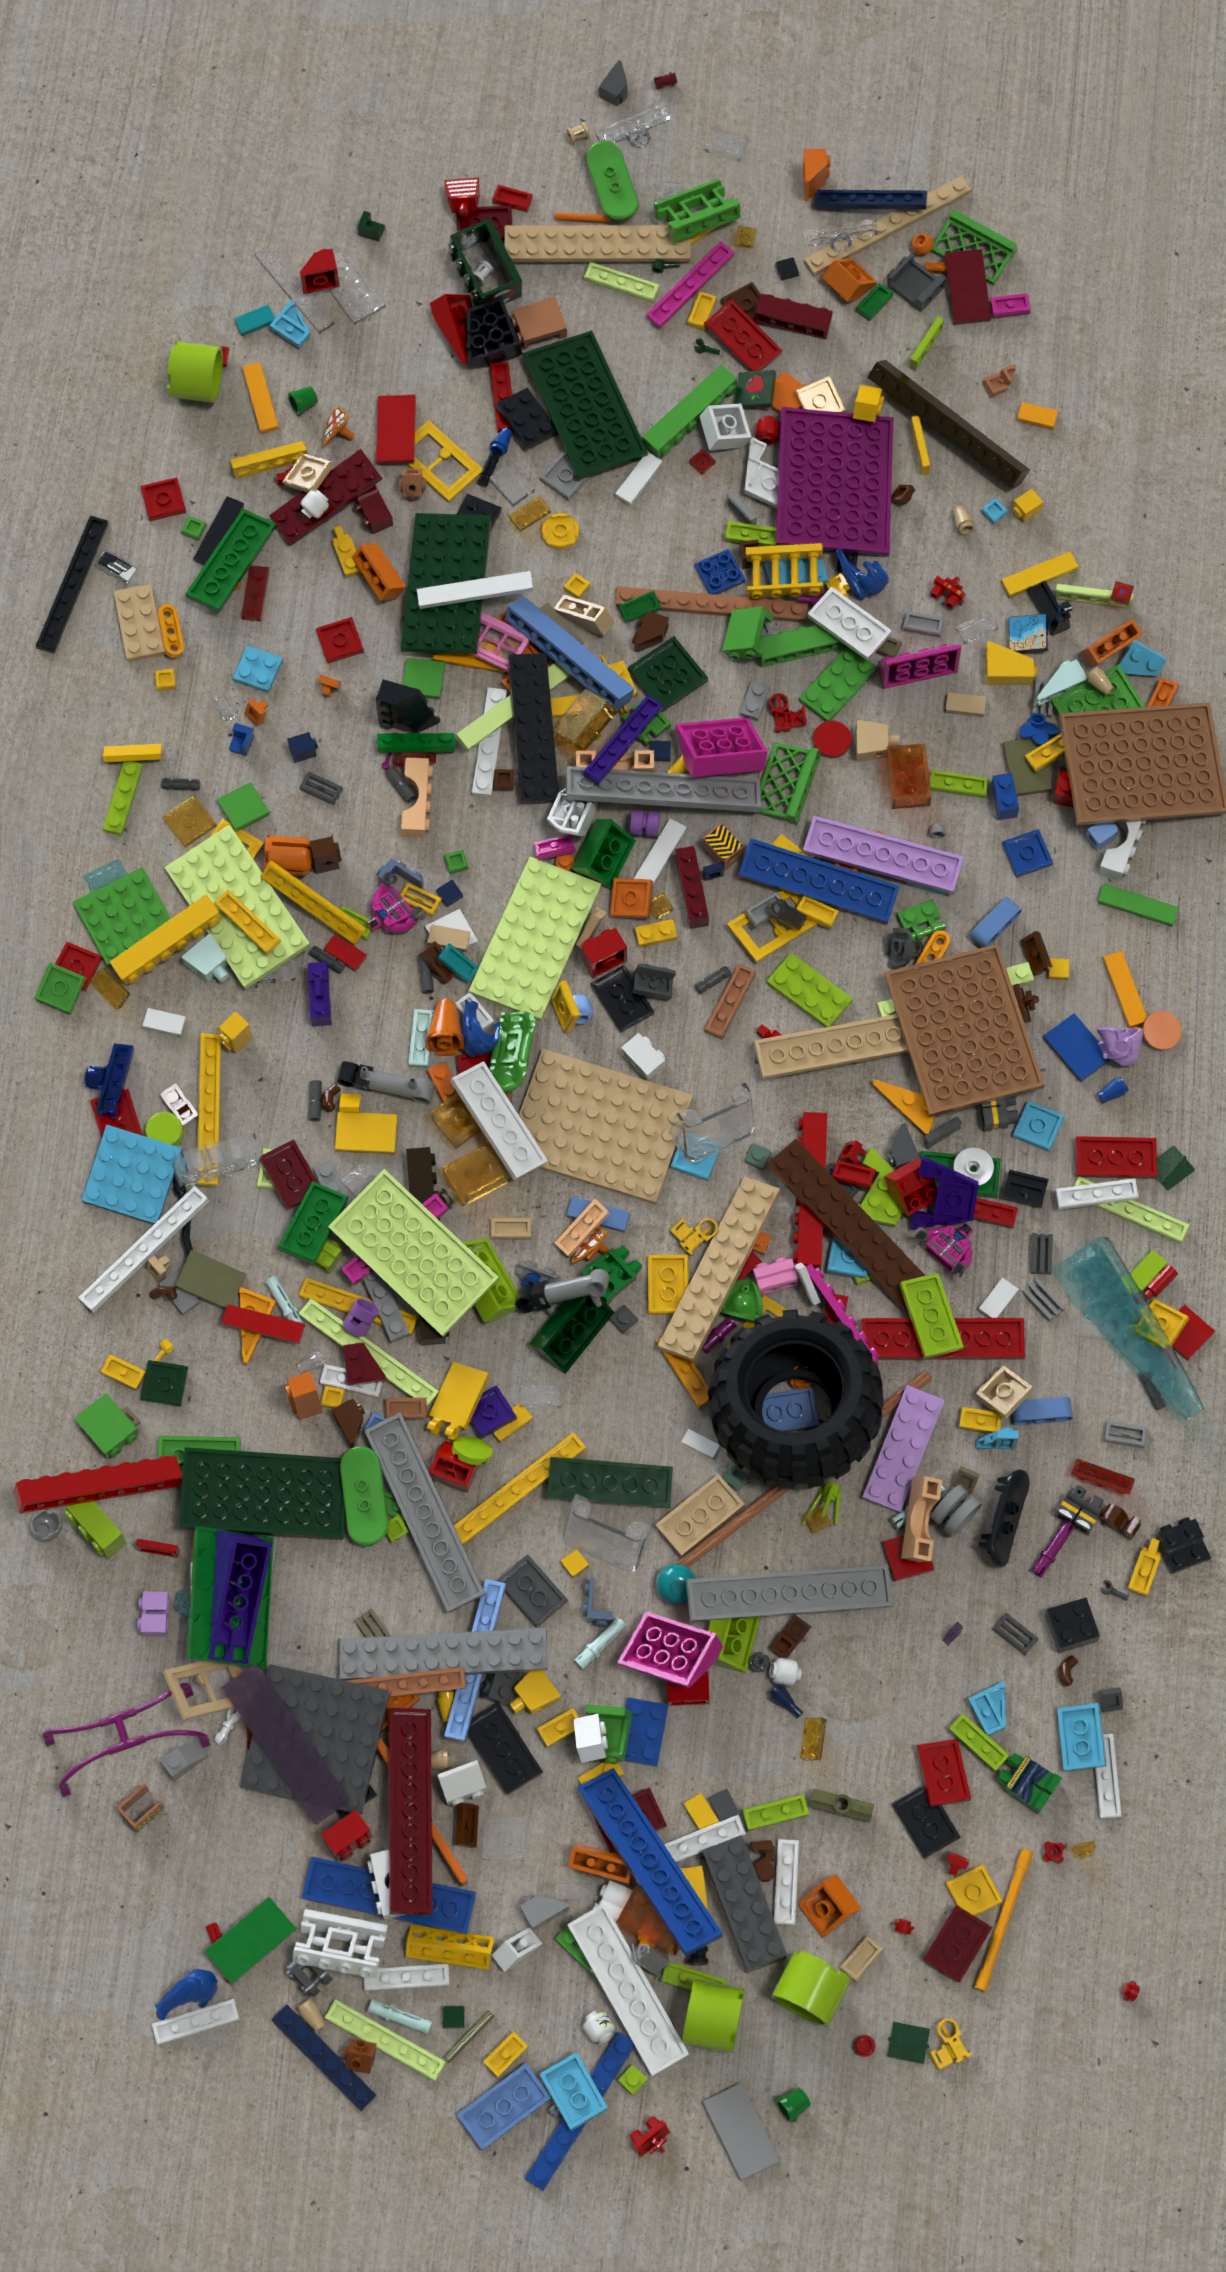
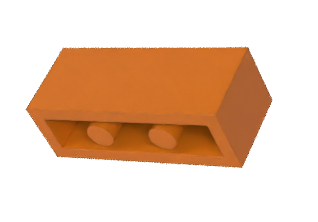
M378 543L360 545L352 558L379 600L397 599L406 586Z
M1132 618L1080 653L1089 667L1092 668L1142 636L1143 633Z
M579 1843L573 1846L568 1867L628 1884L632 1881L633 1875L619 1854Z

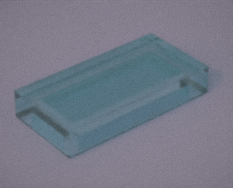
M118 858L84 875V878L93 892L127 875Z

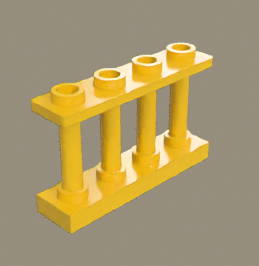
M822 543L746 547L747 562H751L753 568V586H747L748 597L760 599L765 596L779 598L783 595L798 597L801 594L817 596L820 593H824L823 582H818L817 560L823 558ZM800 559L810 560V583H799L798 561ZM781 560L791 561V584H780L779 562ZM762 561H770L772 564V585H761L760 563Z

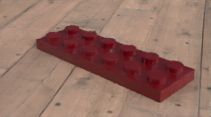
M359 449L333 468L317 490L329 499L327 501L329 507L320 518L313 516L309 518L302 512L304 508L301 506V501L307 495V492L304 491L300 492L269 516L276 523L277 528L290 546H292L380 482L382 477L362 449Z

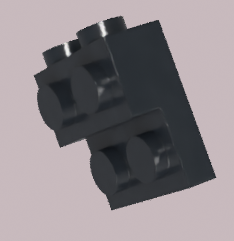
M1189 1517L1178 1521L1179 1525L1174 1527L1171 1524L1165 1525L1159 1529L1160 1532L1156 1535V1539L1160 1541L1159 1546L1172 1574L1211 1559L1203 1541L1204 1535L1196 1518L1190 1520Z

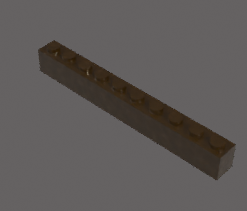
M887 360L875 363L867 377L1011 488L1022 484L1030 471L1029 468Z
M430 1147L406 1149L409 1192L423 1204L435 1193L438 1195V1191H434L433 1185L437 1184V1174L432 1172V1165H436L435 1153H431ZM419 1314L422 1346L446 1344V1337H449V1332L443 1337Z

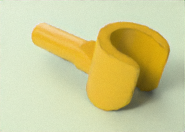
M164 1339L159 1344L162 1351L154 1361L159 1362L165 1354L173 1351V1345L168 1339Z

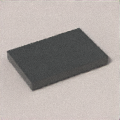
M528 1554L497 1580L498 1582L506 1583V1594L536 1628L568 1602V1599Z

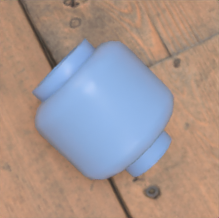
M573 995L580 1013L576 1023L585 1024L591 1019L594 1012L590 999L585 995Z

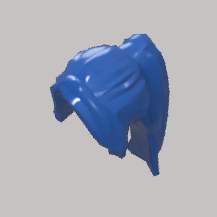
M841 548L836 550L845 580L852 592L861 600L865 599L869 594L874 596L880 593L889 583V576L877 560L872 564L868 561L863 563L867 570V574H864L849 562Z
M466 999L464 1000L465 1010L462 1025L464 1050L470 1057L488 1054L498 1044L501 1025L500 1023L494 1025L493 1035L484 1032L477 1020L476 1010L478 1003L475 1001L469 1002Z
M193 1969L188 1972L184 1979L177 1982L161 2001L155 2004L157 2018L161 2021L165 2020L171 2010L186 2003L201 2002L198 2006L201 2008L205 2007L217 1991V1978L215 1974L201 1969Z

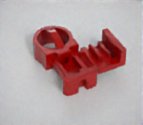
M776 693L771 696L769 708L771 716L775 715V733H781V730L790 732L791 725L792 727L807 725L804 706H801L798 712H792V710L789 712L788 698L784 694ZM776 699H777L778 709L775 708V707L772 705V702H773L774 700H776ZM781 699L784 700L786 704L783 708L781 704Z

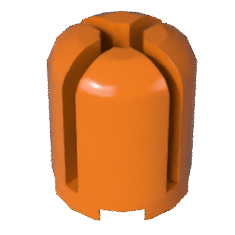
M267 835L264 869L272 860L293 876L308 875L312 869L313 861L310 840L303 837Z

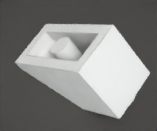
M529 1927L506 1940L492 1954V1957L503 1971L506 1972L518 1965L543 1943Z

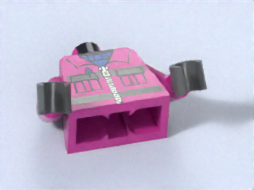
M391 872L384 874V882L378 887L371 902V916L373 918L368 920L366 924L372 932L379 927L386 934L408 932L418 923V919L424 920L426 918V913L419 915L423 908L415 907L412 909L393 886H389L397 882L396 876L389 881L388 878Z
M964 1223L959 1230L952 1225L947 1227L940 1226L927 1231L919 1230L914 1236V1239H921L919 1245L922 1246L925 1243L924 1250L952 1274L957 1271L960 1273L959 1277L961 1278L965 1270L971 1265L973 1251L971 1249V1241L967 1237L973 1230Z

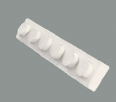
M488 687L484 714L507 698L506 689ZM502 727L479 742L472 796L488 798L492 796Z

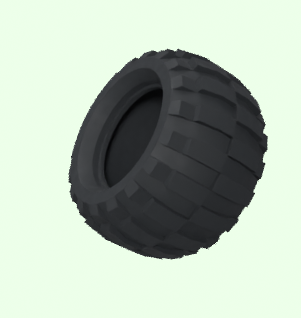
M797 1309L783 1310V1316L771 1318L768 1313L756 1318L754 1327L751 1329L742 1327L730 1339L731 1346L728 1349L723 1347L715 1361V1370L709 1378L708 1408L713 1432L719 1445L726 1449L727 1456L741 1470L746 1467L750 1471L752 1478L764 1484L767 1483V1480L777 1481L779 1488L794 1490L795 1484L808 1483L809 1489L823 1486L824 1479L832 1476L837 1480L847 1474L851 1469L850 1464L854 1460L860 1462L869 1451L871 1441L878 1435L882 1422V1410L884 1407L882 1378L879 1367L873 1361V1354L861 1338L857 1341L854 1338V1332L842 1322L838 1321L837 1324L835 1322L831 1324L828 1322L826 1314L812 1311L809 1316L798 1315ZM796 1378L806 1379L819 1385L827 1394L831 1403V1416L825 1423L812 1430L795 1433L784 1432L770 1427L764 1422L762 1415L764 1399L768 1392L782 1381Z

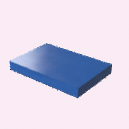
M1075 1013L1043 1037L1080 1082L1111 1060L1103 1058L1102 1051L1098 1046L1099 1041Z

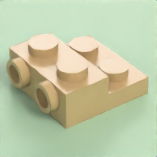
M1003 1365L993 1373L986 1384L980 1386L976 1395L979 1402L991 1411H997L1007 1419L1034 1392L1033 1386Z

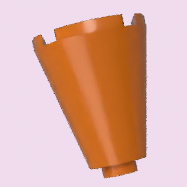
M444 999L437 1003L425 1039V1047L430 1052L431 1050L436 1051V1055H456L458 1050L464 1049V1037L457 1005L452 1000Z

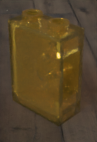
M585 688L551 730L556 734L555 739L563 745L566 743L572 751L575 752L576 749L578 751H586L595 739L601 738L600 733L617 714V711L608 701Z
M490 1142L442 1167L443 1174L451 1188L455 1191L461 1206L511 1181V1175Z

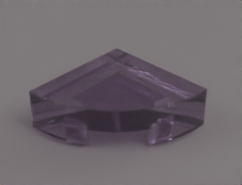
M957 1621L942 1641L950 1645L960 1635L963 1626Z

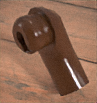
M336 1083L331 1085L322 1094L321 1106L327 1112L335 1109L333 1097L341 1091Z
M159 1286L149 1293L150 1297L154 1300L163 1295H167L168 1300L178 1297L177 1290L173 1286Z
M1073 1655L1067 1658L1058 1668V1679L1064 1686H1070L1073 1683L1071 1669L1078 1663V1660Z

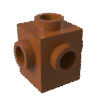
M351 2039L349 2047L345 2046L344 2049L345 2069L370 2074L375 2061L377 2044Z

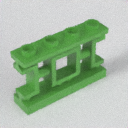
M719 178L654 203V216L660 221L668 218L671 221L668 223V232L671 233L672 240L675 243L741 218L740 203L737 199L732 198L725 201L722 198L725 196V187L721 186ZM700 205L703 210L691 213L689 210Z

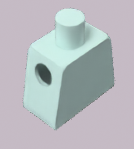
M210 933L181 956L183 964L205 981H210L215 976L220 982H224L229 977V974L224 969L228 965L227 958Z

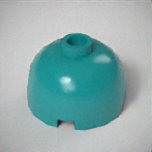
M668 1564L657 1575V1592L669 1604L679 1605L688 1601L686 1580L696 1579V1576L684 1564Z

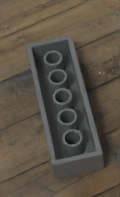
M742 1835L703 1849L702 1856L746 1973L787 1959L786 1950Z

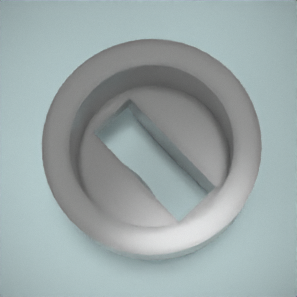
M941 822L933 823L930 828V836L932 838L945 837L946 829Z

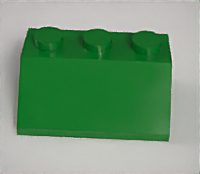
M596 819L572 869L580 876L602 884V887L612 889L613 879L618 878L636 840L612 819Z

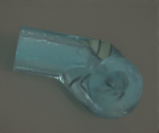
M180 1590L175 1595L174 1608L188 1620L189 1594L186 1590Z

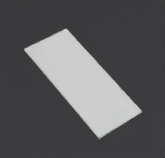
M690 1429L687 1430L681 1441L712 1458L720 1446Z

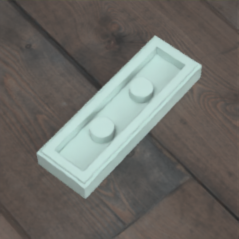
M414 1009L409 1067L429 1068L430 1051L425 1047V1039L434 1010Z

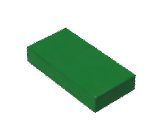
M878 283L856 307L855 311L868 321H871L893 297V292Z
M654 590L619 604L625 622L646 615L647 611L653 612L661 609Z

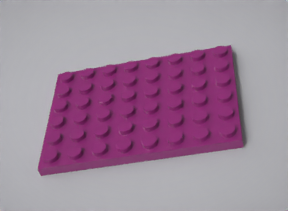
M789 407L781 408L775 546L822 543L823 550L836 551L838 548H841L843 552L889 556L894 417L877 416L875 422L854 419L853 413Z

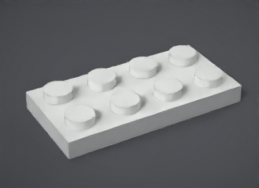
M833 587L825 593L807 615L809 619L867 661L892 634V630Z

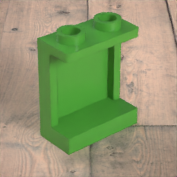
M763 606L732 610L722 651L732 660L762 657L763 652L758 648L763 624L772 622L774 615Z
M107 1393L74 1418L77 1425L85 1431L107 1459L117 1456L121 1452V1448L126 1444L130 1445L139 1434L134 1424Z
M587 1704L585 1713L588 1715L598 1714L600 1721L605 1722L607 1734H603L608 1741V1748L605 1749L606 1758L598 1760H605L604 1762L609 1764H617V1761L625 1762L633 1713L625 1707Z

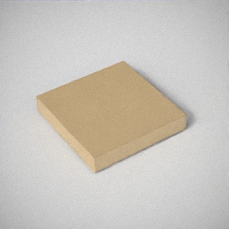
M302 453L282 482L285 486L307 493L311 490L316 491L334 465L331 461Z

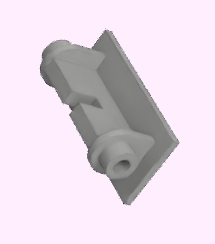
M529 1260L519 1263L523 1268H519L516 1276H519V1279H524L530 1283L533 1282L525 1277L528 1273H537L541 1276L540 1281L547 1280L549 1284L555 1283L554 1278L560 1277V1275L555 1274L556 1270L549 1267L539 1268L537 1263Z
M631 1944L634 1962L661 1977L660 1970L669 1965L668 1957L660 1952L657 1953V1950L648 1944H642L639 1947Z

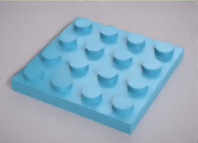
M106 1125L81 1201L155 1224L161 1217L183 1149Z

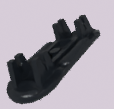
M1021 1469L1012 1472L1010 1476L997 1479L998 1483L1004 1485L995 1486V1490L1002 1494L1000 1495L991 1526L992 1531L991 1534H982L981 1539L988 1542H979L978 1545L987 1550V1553L991 1555L993 1563L999 1568L1005 1567L1009 1561L1011 1548L1030 1486L1028 1473Z

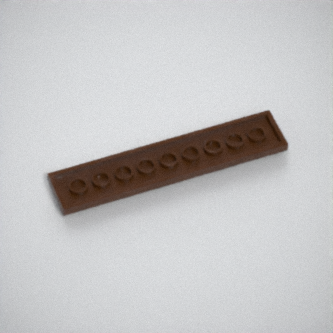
M794 1139L770 1160L766 1166L905 1312L907 1306L899 1286L900 1282L926 1275L797 1139Z

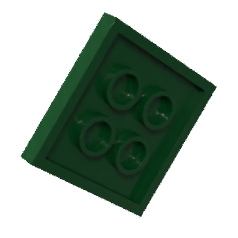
M675 636L628 666V671L647 695L663 704L661 712L708 682L706 674Z

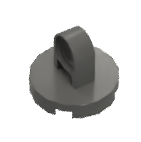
M893 928L892 934H888L886 937L885 955H889L890 961L888 962L893 967H905L909 964L912 957H919L924 949L923 943L913 939L907 929ZM914 943H916V945H917V948H916V951H915V952H913V951H914Z

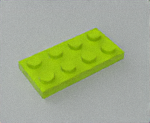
M793 953L787 956L766 982V984L824 1027L832 1026L853 1001L852 997Z
M939 1273L900 1282L899 1286L924 1359L962 1350L964 1346Z

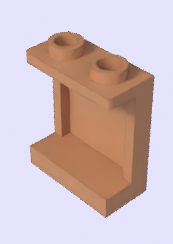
M556 297L513 309L511 322L513 328L518 330L516 336L519 343L523 344L524 349L528 348V343L554 335H559L560 339L567 338V327Z

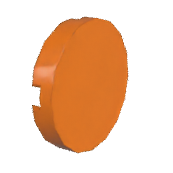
M1153 1012L1143 1023V1039L1152 1048L1161 1051L1170 1049L1178 1043L1181 1037L1182 1028L1180 1022L1170 1012Z

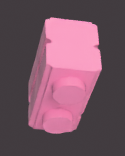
M782 1257L769 1265L767 1263H760L755 1266L756 1268L752 1272L761 1295L797 1286L799 1281L792 1258L786 1259V1257Z

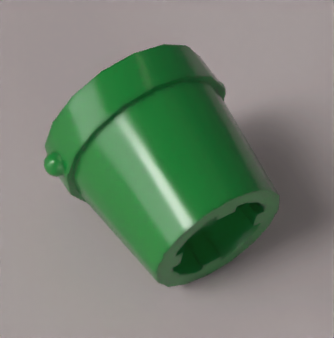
M311 386L288 393L290 405L297 415L304 413V411L318 403L317 395Z
M797 2088L784 2096H777L776 2099L779 2110L790 2123L797 2122V2117L811 2106L809 2098L801 2088Z

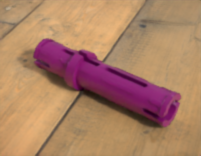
M1064 1520L1047 1548L1041 1551L1039 1560L1031 1569L1038 1577H1043L1050 1564L1055 1562L1057 1553L1075 1529L1071 1522Z

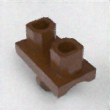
M1019 984L1013 985V990L1023 1021L1025 1023L1031 1022L1029 1009L1030 1011L1035 1010L1034 1004L1039 1002V997L1032 995L1031 990L1024 993V989L1020 988Z

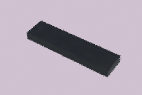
M228 496L225 498L194 556L195 562L202 565L206 564L244 508L243 502Z

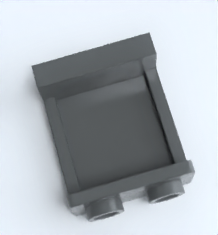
M912 253L908 257L902 258L899 266L896 269H892L887 276V287L920 312L945 288L946 277L942 274L938 277L933 275L914 260V254Z

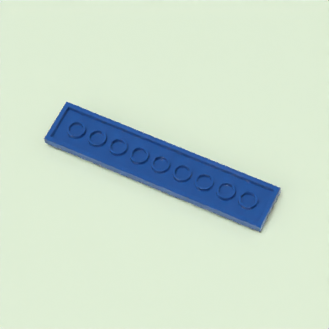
M613 1768L578 1786L579 1794L685 1957L722 1938V1931L616 1770Z

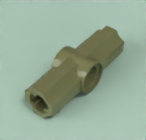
M813 1788L809 1807L831 1812L840 1817L846 1816L870 1823L875 1804L849 1798L845 1794L838 1795ZM844 1801L848 1807L845 1810H840L836 1807V1803Z

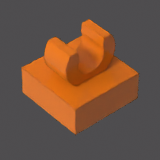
M320 675L318 680L319 683L324 685L321 693L331 697L333 688L340 690L342 684L338 680Z
M252 699L247 703L245 715L255 725L259 726L264 722L267 713L265 708L269 705L264 700L257 703Z

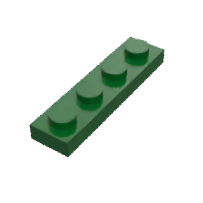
M455 733L377 734L378 753L455 752Z

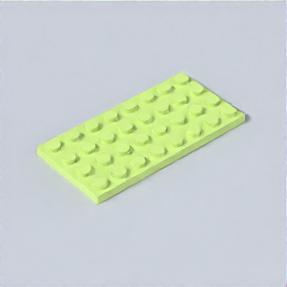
M230 824L165 867L189 905L206 894L214 904L228 889L282 941L267 955L216 906L223 919L220 920L218 925L210 927L206 931L213 936L226 956V961L245 989L311 946L271 885L260 877L262 874L261 870Z
M529 856L468 993L471 992L473 996L515 1012H530L536 1020L542 1021L602 884Z
M385 1169L328 1226L443 1337L500 1279Z

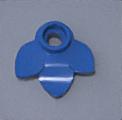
M1039 713L1032 714L1028 722L1020 728L1021 738H1031L1035 744L1040 746L1048 742L1049 735H1058L1056 725L1047 722L1044 715Z

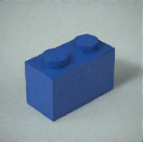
M1012 773L994 775L991 787L998 820L1017 818L1019 804Z

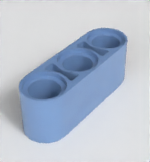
M1008 897L1004 898L973 929L969 937L982 948L990 946L1020 915L1022 909Z
M1069 1397L1025 1400L1013 1412L1014 1424L1028 1425L1072 1420L1071 1399Z

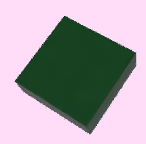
M443 2006V2029L465 2028L464 2006Z

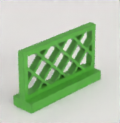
M953 209L948 221L934 241L931 251L945 258V253L962 249L966 251V248L976 246V249H979L978 245H989L991 251L984 252L983 257L992 255L994 263L984 265V268L995 267L996 274L993 278L985 273L986 281L994 285L1011 257H1014L1016 254L1017 244ZM950 225L958 228L959 234L948 236L947 230ZM971 235L974 237L975 242L964 245L962 237ZM960 237L962 246L951 248L950 240ZM940 242H948L949 249L940 250L936 248ZM1002 252L1007 255L1003 261L996 262L994 254Z
M775 742L760 784L761 801L767 799L770 806L765 809L761 808L760 812L754 813L789 820L790 824L797 825L821 758L819 750L812 747L808 750ZM778 749L785 750L788 753L787 756L778 759L776 756ZM799 754L806 755L805 760L798 764L793 758ZM791 759L794 766L785 770L782 763ZM779 765L783 772L772 776L771 769ZM797 769L800 773L799 777L791 781L788 774ZM786 776L789 782L779 787L775 780ZM773 782L776 789L766 793L765 786ZM791 786L794 790L793 794L785 798L782 790ZM780 793L783 799L773 804L769 797ZM786 803L788 807L786 814L778 812L776 807Z

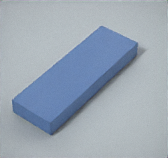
M572 1197L567 1217L576 1219L591 1201ZM603 1205L610 1214L599 1226L625 1233L630 1212Z

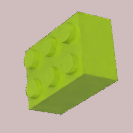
M94 1501L65 1506L67 1519L74 1527L79 1526L80 1534L87 1542L92 1541L91 1544L94 1546V1550L101 1557L105 1555L109 1559L127 1544L123 1533Z

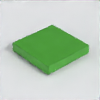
M407 658L403 685L419 689L425 698L440 700L445 662Z
M251 782L217 799V803L236 832L270 815V811Z
M50 962L35 999L72 1014L86 977Z

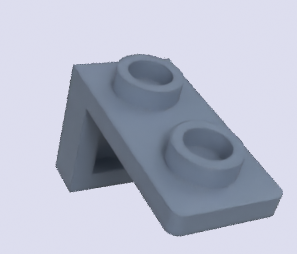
M392 858L377 873L379 884L384 882V874L391 872L388 878L389 881L397 873L421 889L424 886L423 877L420 873L410 871L403 862L399 860L396 862Z
M590 1578V1584L585 1585V1596L589 1597L588 1604H584L583 1616H587V1623H595V1626L607 1627V1624L612 1623V1612L592 1610L594 1578Z

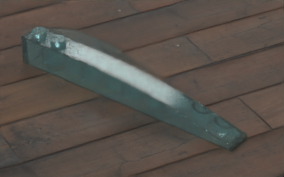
M1098 1237L1052 1269L1072 1304L1076 1308H1080L1084 1316L1141 1371L1146 1379H1149L1156 1386L1155 1388L1160 1393H1163L1169 1399V1402L1186 1419H1190L1205 1409L1164 1330L1109 1237ZM1137 1328L1141 1331V1335L1135 1332ZM1148 1334L1156 1338L1160 1345L1148 1340Z

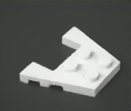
M752 437L749 445L744 493L777 508L778 469L760 461L767 444Z

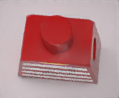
M479 178L444 180L445 197L451 213H459L460 216L465 217L470 212L477 211L480 198Z

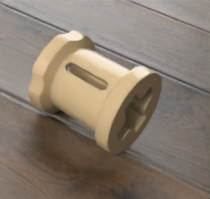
M581 122V125L574 128H566L572 144L581 138L590 137L585 122Z

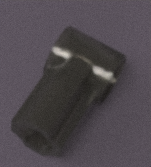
M778 899L768 903L766 906V913L770 918L777 919L797 931L801 929L806 921L807 915L789 906L785 900ZM775 905H778L780 908L779 914L774 909Z

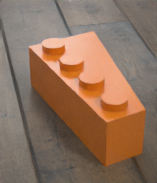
M311 1371L287 1379L288 1386L285 1388L293 1415L298 1414L299 1420L323 1413Z

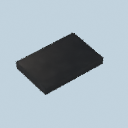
M625 964L591 982V987L620 1033L655 1014L644 995L632 993L633 977Z
M925 1785L892 1803L893 1808L924 1859L961 1838L943 1806H929Z

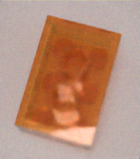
M925 743L887 746L886 765L891 808L930 806L932 795Z
M636 1885L616 1923L676 1956L680 1947L642 1889Z

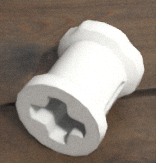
M485 260L479 262V266L473 271L479 285L485 283L486 277L489 273H493L494 268Z

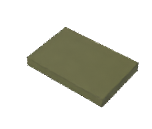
M1031 738L1003 742L1008 773L1013 775L1017 796L1052 791L1048 766L1035 773L1025 759V755L1040 747Z
M191 1250L175 1287L226 1309L227 1304L233 1306L246 1273Z

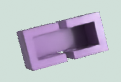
M143 1591V1598H139V1610H142V1616L138 1618L137 1628L141 1630L143 1637H168L169 1618H167V1615H169L170 1604L168 1592Z

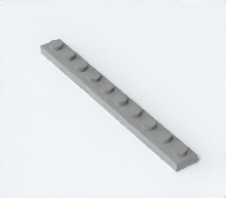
M332 1160L313 1167L320 1185L348 1196ZM348 1200L345 1208L351 1203L350 1200ZM349 1248L350 1253L354 1259L357 1256V1254L351 1248ZM372 1271L363 1279V1282L371 1300L379 1310L378 1314L388 1338L393 1343L410 1334L388 1284L375 1271Z

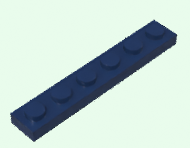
M817 190L815 208L926 210L928 194L927 190Z
M288 2005L272 2019L361 2111L377 2097L352 2070L345 2069L346 2064Z

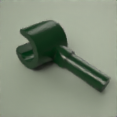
M658 259L655 261L653 272L660 274L663 273L664 268L680 267V263H668Z
M696 339V344L699 346H694V349L697 353L701 354L706 351L720 354V350L706 346L702 339Z

